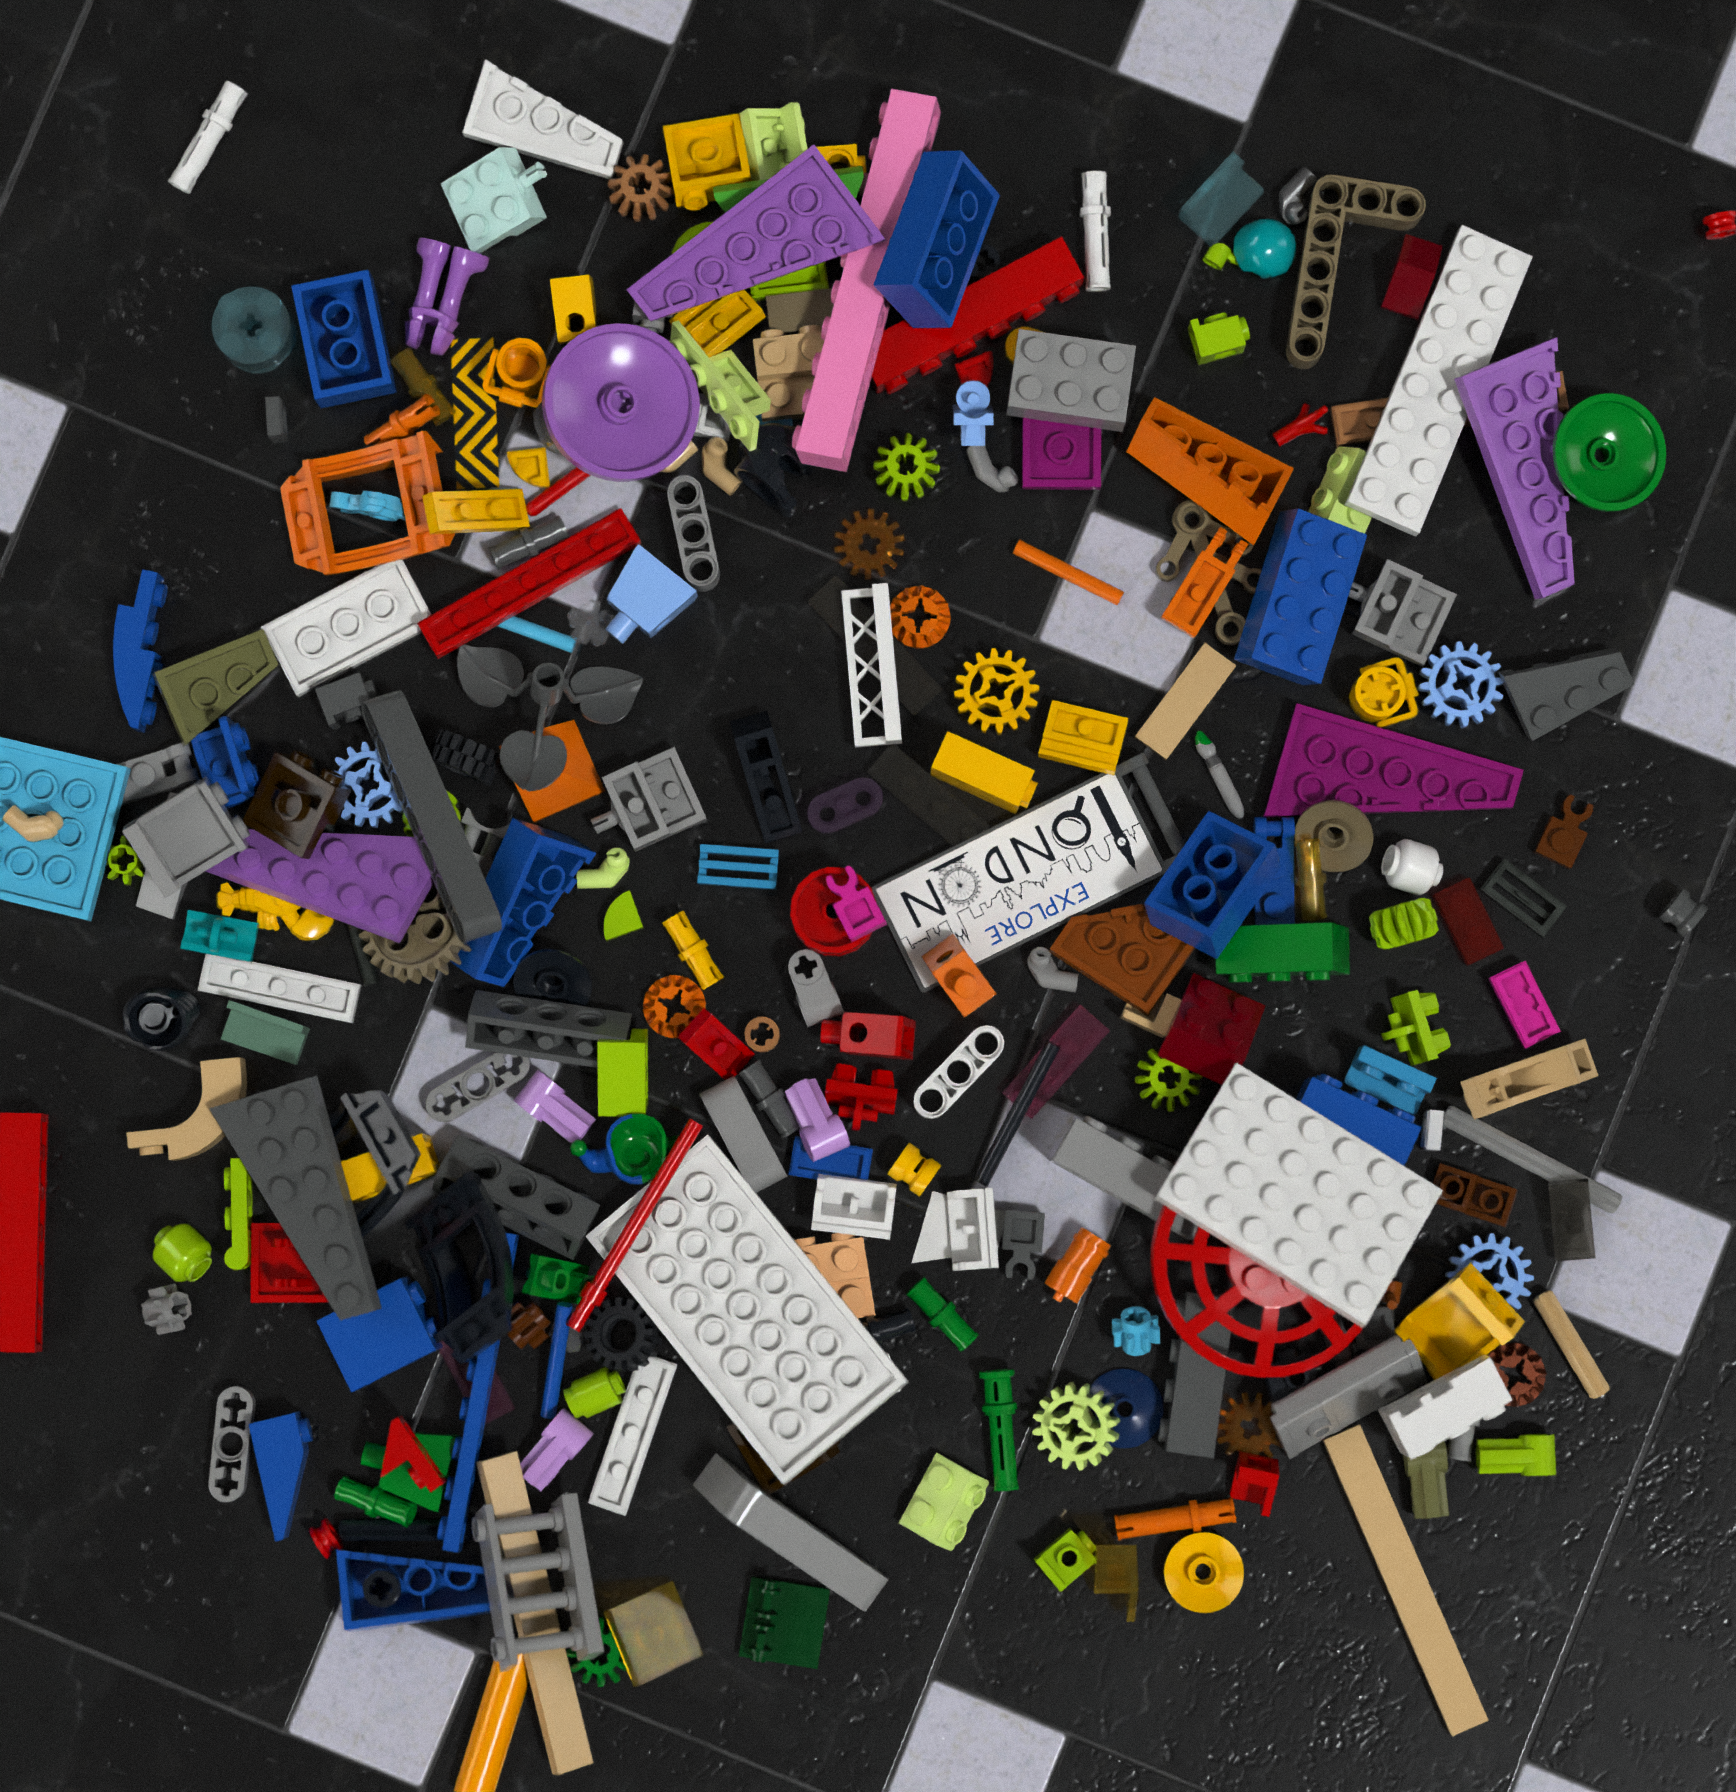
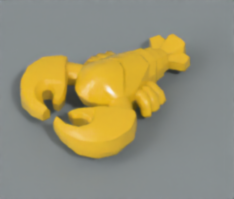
M226 882L220 885V891L216 894L217 908L221 909L222 916L230 917L235 908L241 909V911L258 913L257 923H259V928L273 929L275 931L279 930L277 917H281L291 933L301 940H318L328 933L334 923L333 918L317 914V912L305 909L299 915L297 910L300 906L249 887H241L240 890L234 891L229 883Z

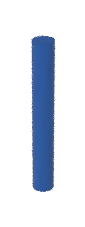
M558 1302L556 1306L540 1416L546 1419H554L557 1413L569 1334V1326L566 1323L572 1314L573 1305L568 1302Z

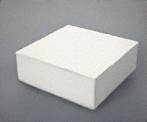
M1426 1110L1423 1112L1420 1142L1422 1150L1440 1151L1444 1111Z

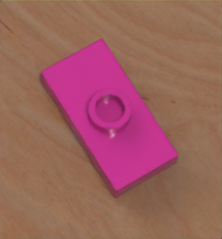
M1526 961L1488 978L1523 1049L1560 1032Z

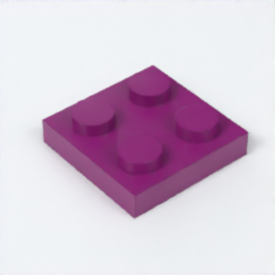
M1023 418L1022 489L1100 490L1101 429Z

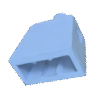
M638 544L607 597L608 604L618 611V614L605 630L621 644L628 639L636 628H639L651 638L698 597L697 591Z

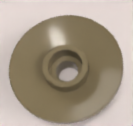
M1338 800L1321 801L1308 807L1299 817L1294 835L1295 844L1301 856L1312 866L1327 872H1344L1359 866L1370 854L1374 840L1373 829L1366 815L1357 807ZM1329 827H1337L1342 832L1338 834L1332 833Z

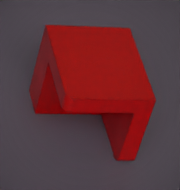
M1240 1451L1231 1484L1230 1497L1260 1504L1261 1516L1269 1517L1280 1475L1279 1460Z

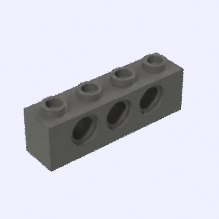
M475 990L468 1014L465 1048L598 1068V1039L629 1040L632 1014Z
M458 1134L438 1168L432 1190L440 1194L460 1176L470 1171L484 1175L488 1179H480L497 1210L503 1226L574 1260L594 1223L600 1204L592 1201L583 1193L571 1191L557 1184L554 1179L547 1175H539L521 1166L513 1158L503 1157L487 1149L477 1140L467 1139ZM512 1192H518L524 1197L516 1196ZM548 1209L554 1210V1211L558 1212L559 1214H552V1213H550V1212L547 1211V1210H548Z

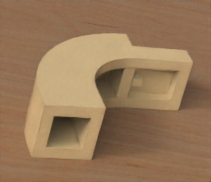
M1582 1039L1461 1081V1085L1464 1091V1101L1470 1109L1473 1119H1477L1599 1075L1586 1039Z
M237 1057L200 1061L202 1096L193 1115L175 1127L127 1132L128 1148L139 1149L140 1156L164 1154L163 1146H168L169 1160L177 1161L197 1156L215 1146L226 1135L209 1108L246 1097V1059Z

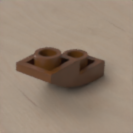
M1441 1163L1433 1182L1435 1186L1443 1190L1435 1204L1506 1228L1518 1193L1517 1189Z

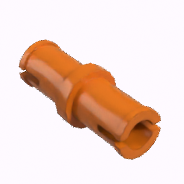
M425 393L403 411H394L389 415V420L364 436L366 446L371 443L378 445L394 439H404L415 435V430L432 418L440 415L438 405L433 408L430 406L435 400Z

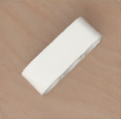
M987 1025L975 1029L918 1088L914 1095L913 1103L915 1110L920 1116L927 1119L939 1118L999 1057L1003 1051L1004 1039L998 1029ZM983 1033L993 1035L997 1040L996 1051L990 1055L979 1053L974 1044L978 1035ZM957 1061L965 1063L970 1070L968 1080L960 1084L952 1082L947 1074L949 1065ZM927 1090H935L942 1096V1106L936 1112H927L920 1105V1096Z

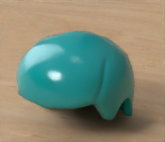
M1261 219L1241 227L1234 238L1233 253L1239 267L1243 271L1254 272L1260 275L1261 279L1279 276L1288 271L1295 260L1297 244L1294 235L1287 226L1277 220Z

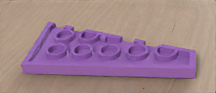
M813 144L630 286L627 291L648 319L653 322L886 241V239Z
M1557 337L1454 379L1535 599L1547 597L1575 584L1572 540L1567 534L1565 513L1569 511V497L1564 496V487L1557 476L1552 451L1554 436L1563 418V413L1558 410L1557 388L1561 387L1560 372L1556 373L1554 352L1558 351Z
M248 829L250 836L246 838L249 843L247 849L242 852H236L205 871L398 943L401 942L434 883L415 837L322 833L310 859H304L256 830Z

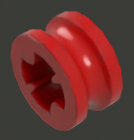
M1723 211L1704 217L1702 219L1703 224L1709 228L1705 233L1706 239H1720L1735 235L1736 211Z
M327 1518L321 1521L319 1528L312 1526L308 1529L312 1540L326 1559L332 1556L331 1552L334 1549L342 1550L344 1548L338 1532Z

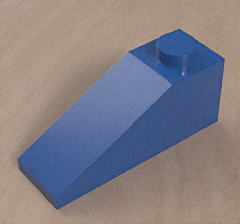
M300 1411L248 1424L275 1541L289 1537L309 1453L308 1442L313 1441L309 1419H302Z

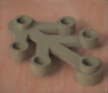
M1184 501L1177 506L1173 513L1172 523L1177 534L1166 556L1157 563L1156 575L1164 582H1171L1176 579L1180 571L1178 562L1190 540L1196 554L1194 564L1201 551H1205L1209 545L1207 536L1213 538L1220 527L1228 531L1223 543L1229 545L1230 551L1235 546L1234 541L1237 538L1243 537L1213 521L1211 514L1194 501ZM1195 514L1199 519V524L1194 527L1188 526L1184 520L1185 516ZM1248 542L1249 547L1243 552L1241 557L1247 556L1253 548L1251 543ZM1216 552L1213 555L1225 564L1229 560ZM1171 563L1175 568V573L1171 576L1162 574L1161 565ZM1237 563L1234 567L1236 571L1232 579L1241 582L1247 592L1255 593L1256 587H1251L1248 584L1247 577L1252 574L1260 577L1262 570L1257 568L1249 569ZM1224 589L1214 606L1218 617L1215 625V634L1221 643L1236 645L1240 641L1246 620L1240 614L1233 612ZM1228 623L1234 624L1238 630L1237 635L1233 637L1226 636L1223 632L1224 625Z

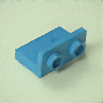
M1363 1045L1358 1047L1345 1076L1344 1083L1413 1115L1417 1113L1425 1094L1431 1092L1437 1078Z

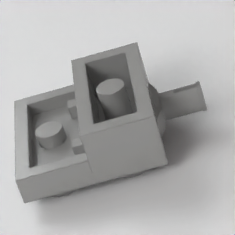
M1387 559L1377 580L1369 588H1365L1355 582L1352 583L1348 597L1361 602L1360 616L1352 631V635L1423 667L1457 594L1423 579V575Z
M675 747L642 762L632 763L602 777L611 797L612 810L593 819L591 818L597 834L619 824L627 833L635 852L707 820Z

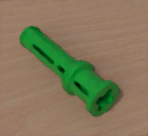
M1014 1369L979 1371V1378L984 1380L985 1404L982 1405V1412H984L985 1416H989L994 1491L1019 1489L1012 1414H1015L1017 1409V1402H1014L1012 1398L1011 1377L1015 1375Z

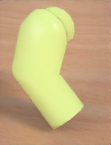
M618 847L610 849L606 853L607 857L598 869H579L577 872V888L614 887L629 868L630 860L625 850Z

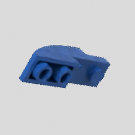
M142 569L134 607L118 604L113 640L114 672L121 705L130 727L141 733H145L147 724L152 725L156 714L157 704L152 699L157 684L153 673L165 668V664L161 663L162 657L156 652L148 651L149 645L154 646L156 642L159 623L154 622L157 608L164 606L167 596V585L163 584L164 578L158 572Z

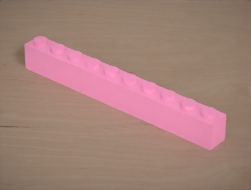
M891 89L888 102L881 104L878 122L882 126L879 137H873L871 141L869 160L872 161L869 173H864L860 186V196H863L860 206L886 241L841 256L840 264L844 269L841 280H835L832 287L831 303L834 306L831 317L826 316L823 321L821 338L824 340L822 352H816L812 363V376H815L812 389H806L802 401V412H805L802 426H796L792 439V447L796 450L802 464L847 472L891 305L875 288L874 282L923 152H931L941 115L937 97Z

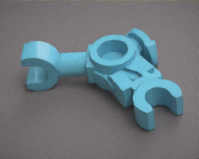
M363 491L361 495H351L342 492L331 493L329 507L341 509L340 512L360 513L385 521L405 520L403 505L398 497L373 491Z

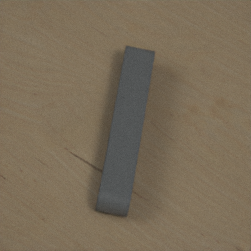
M398 689L362 701L361 710L365 724L459 940L464 944L501 931L502 922L498 908L404 693Z

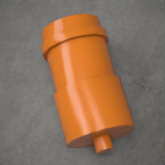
M1082 1227L1078 1233L1073 1235V1241L1063 1257L1059 1258L1044 1284L1056 1291L1052 1298L1060 1303L1065 1296L1078 1304L1091 1283V1277L1103 1258H1106L1109 1254L1107 1252L1111 1245Z

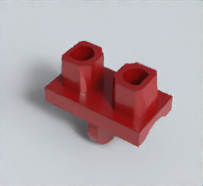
M838 1063L831 1080L827 1079L825 1099L828 1105L839 1107V1117L853 1119L852 1130L860 1131L861 1120L877 1122L878 1113L894 1115L898 1089H894L892 1071L873 1070L870 1085L855 1083L857 1068L852 1065Z

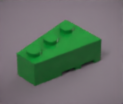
M1335 923L1240 926L1218 959H1216V974L1228 976V983H1251L1252 976H1267V982L1291 981V975H1306L1307 981L1330 980V975H1350L1349 928Z

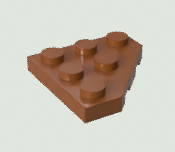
M1137 904L1111 909L1110 912L1071 917L1051 946L1050 953L1135 1009L1149 1016L1195 948L1152 926L1145 905Z

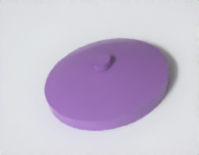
M614 323L597 326L579 334L559 352L545 378L542 392V410L551 439L569 462L596 478L614 482H631L656 475L671 465L684 452L697 427L700 397L691 367L672 343L647 328L631 324Z

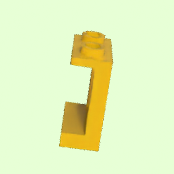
M1470 1262L1406 1314L1394 1331L1403 1339L1402 1342L1408 1339L1412 1341L1418 1351L1421 1362L1426 1366L1429 1375L1436 1380L1482 1355H1487L1498 1345L1504 1346L1514 1338L1525 1321Z

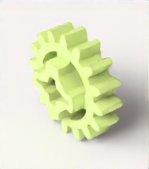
M1069 1382L1065 1387V1393L1058 1386L1050 1391L1053 1400L1045 1396L1039 1402L1045 1411H1037L1033 1415V1419L1041 1422V1425L1032 1430L1033 1435L1043 1436L1044 1439L1037 1446L1038 1449L1049 1448L1052 1451L1048 1458L1050 1462L1058 1457L1062 1458L1063 1469H1067L1074 1461L1078 1470H1083L1087 1467V1459L1094 1466L1098 1465L1102 1461L1100 1453L1108 1456L1113 1451L1108 1442H1115L1120 1435L1116 1431L1111 1430V1427L1116 1426L1120 1422L1119 1417H1110L1109 1415L1115 1404L1110 1402L1104 1405L1101 1402L1104 1391L1100 1390L1095 1395L1090 1394V1384L1085 1383L1077 1391L1074 1382ZM1073 1401L1069 1411H1055L1060 1404ZM1091 1408L1097 1414L1099 1421L1096 1420V1418L1094 1417L1092 1411L1090 1410ZM1074 1418L1078 1420V1427L1083 1429L1078 1434L1074 1432V1425L1070 1424ZM1053 1432H1056L1062 1444L1059 1443ZM1084 1441L1091 1443L1097 1441V1444L1091 1449L1079 1451Z

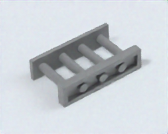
M577 1493L561 1495L551 1504L552 1508L549 1509L548 1513L495 1519L493 1505L486 1504L475 1513V1518L472 1519L473 1538L475 1542H480L495 1637H492L491 1651L494 1661H499L501 1672L509 1671L518 1664V1654L571 1647L573 1651H576L578 1661L594 1659L604 1652ZM550 1528L552 1532L557 1534L559 1547L556 1548L555 1552L501 1559L497 1535ZM552 1568L563 1571L565 1587L560 1592L515 1598L507 1597L504 1578L506 1574ZM563 1607L566 1611L570 1612L572 1626L569 1627V1631L514 1638L511 1614Z

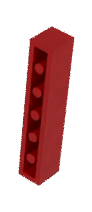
M1062 236L967 286L951 328H913L906 320H903L884 330L870 381L876 393L879 394L884 390L888 394L894 393L908 384L907 378L918 372L922 376L928 375L939 369L943 365L941 360L952 354H955L957 358L962 357L973 351L977 347L975 342L989 335L991 340L996 339L1011 330L1010 324L1023 317L1025 321L1032 320L1046 311L1044 306L1058 299L1059 303H1063L1080 293L1078 288L1083 285L1084 276Z
M0 1113V1352H42L49 1115L44 1113Z

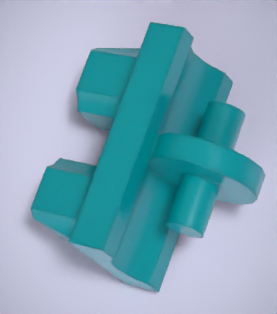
M188 910L180 949L252 962L259 923Z

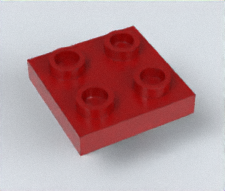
M251 1223V1303L328 1302L281 1224Z

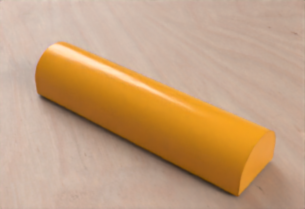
M523 1654L517 1655L518 1664L506 1672L500 1671L499 1661H493L456 1780L455 1792L496 1791L529 1684Z

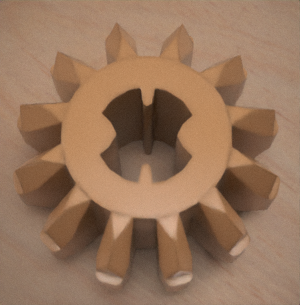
M643 154L640 164L635 165L632 156H628L626 158L628 169L626 170L622 166L616 165L614 173L618 178L608 180V187L615 191L610 195V201L612 204H621L619 207V214L621 216L627 215L633 209V219L635 222H640L642 212L646 211L649 219L654 220L656 219L654 207L667 211L669 206L663 198L674 196V189L667 185L672 181L671 173H661L663 162L660 160L655 161L649 167L648 155ZM638 182H646L649 191L644 189L645 194L637 195L633 186L635 185L638 188Z

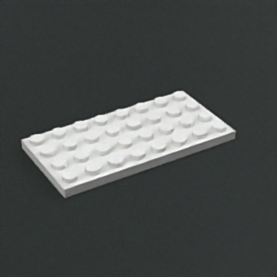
M707 1134L690 1148L615 1274L782 1484L786 1485L909 1381L711 1136ZM650 1183L586 1235V1238L604 1260Z

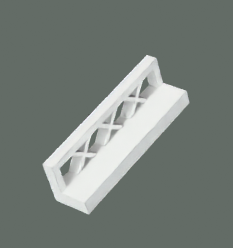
M888 583L872 584V588L843 590L841 593L855 748L901 744L902 735ZM873 597L874 614L865 624H862L851 614L850 599ZM874 621L876 624V634L868 629ZM852 622L860 628L854 637ZM864 633L874 639L878 647V652L868 664L855 654L854 644ZM878 659L880 674L872 668ZM856 661L864 667L863 670L858 674V676L856 671ZM868 671L881 681V691L872 702H869L858 692V683ZM881 698L883 704V712H881L877 707H875V705L880 701ZM859 700L868 706L861 715ZM871 710L884 720L885 736L862 738L861 722Z

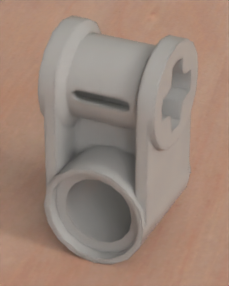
M808 949L799 950L794 953L789 960L788 969L797 993L795 996L807 1028L821 1023L823 1020H829L844 1013L821 957L816 952ZM806 956L808 961H816L817 967L812 970L813 977L806 979L803 973L796 974L794 967L799 965V957Z

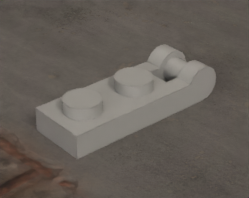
M182 743L175 744L164 750L117 764L131 769L121 806L199 781L197 769L192 768L188 757L192 754L189 743L184 747ZM174 761L177 773L167 777L164 764Z

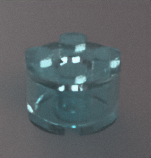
M243 287L220 298L212 318V333L217 346L233 365L246 372L265 373L277 368L291 354L296 343V327L286 306L276 294L260 287ZM253 324H259L262 329H257L255 336L251 337L247 330L252 329Z

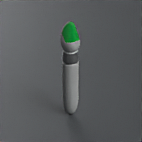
M1198 731L1195 736L1197 751L1205 759L1206 765L1210 770L1209 772L1229 811L1236 818L1240 819L1244 816L1242 801L1222 761L1216 754L1215 745L1202 731Z

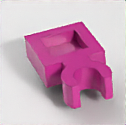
M847 866L845 870L849 876V881L846 885H836L831 875L826 877V881L830 890L835 895L842 897V900L833 904V907L851 942H854L885 926L887 922L870 889L866 887L857 891L858 877L853 868Z

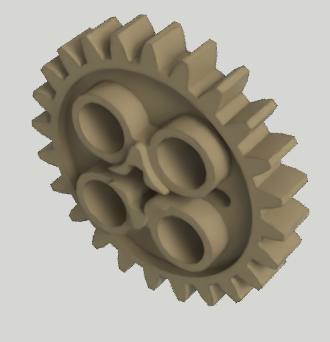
M434 883L400 943L368 931H363L359 934V938L368 942L363 948V952L372 957L371 964L381 969V972L391 978L394 976V978L403 983L409 979L416 984H420L422 976L430 981H435L436 970L445 975L449 974L447 963L453 961L460 965L461 960L458 952L460 950L466 952L472 950L467 943L463 944L459 940L439 893L431 901L432 896L437 892ZM444 927L440 936L437 937L438 931ZM408 939L407 945L402 949L403 943Z

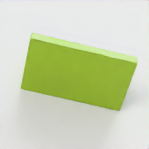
M632 1029L630 1040L598 1039V1116L623 1117L629 1114H646L648 1107V1029Z

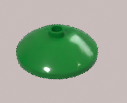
M1604 393L1578 402L1569 409L1560 421L1553 440V462L1561 484L1575 500L1591 509L1614 512L1628 509L1641 503L1655 490L1664 472L1666 445L1660 425L1645 406L1624 395ZM1597 449L1603 453L1604 458L1602 462H1598L1595 458V451Z

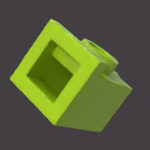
M1220 313L1204 319L1205 324L1203 325L1199 324L1198 318L1190 320L1188 332L1198 365L1243 353L1246 347L1245 341L1250 340L1249 328L1245 317L1238 318V315L1228 318L1226 313Z
M1069 1528L1039 1553L1034 1560L1059 1591L1062 1592L1071 1582L1097 1561L1092 1553L1098 1548L1083 1530L1076 1535ZM1073 1551L1076 1553L1077 1560L1073 1565L1063 1564L1061 1558L1064 1552Z

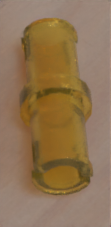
M411 348L405 349L390 361L409 386L410 390L408 393L413 399H420L426 393L435 400L430 405L432 408L438 405L440 409V415L432 418L435 425H440L455 414L456 410L452 408L436 386L438 380L433 374L429 375Z
M1306 838L1304 842L1302 840L1294 841L1298 866L1295 885L1300 886L1302 920H1318L1317 916H1319V919L1327 918L1323 884L1327 882L1326 873H1322L1320 839Z

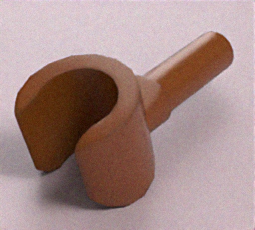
M1391 1281L1380 1300L1386 1302L1391 1310H1394L1397 1304L1400 1303L1402 1282Z

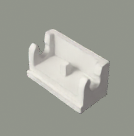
M818 1174L811 1230L890 1240L897 1184Z
M993 1188L947 1192L952 1271L998 1268Z

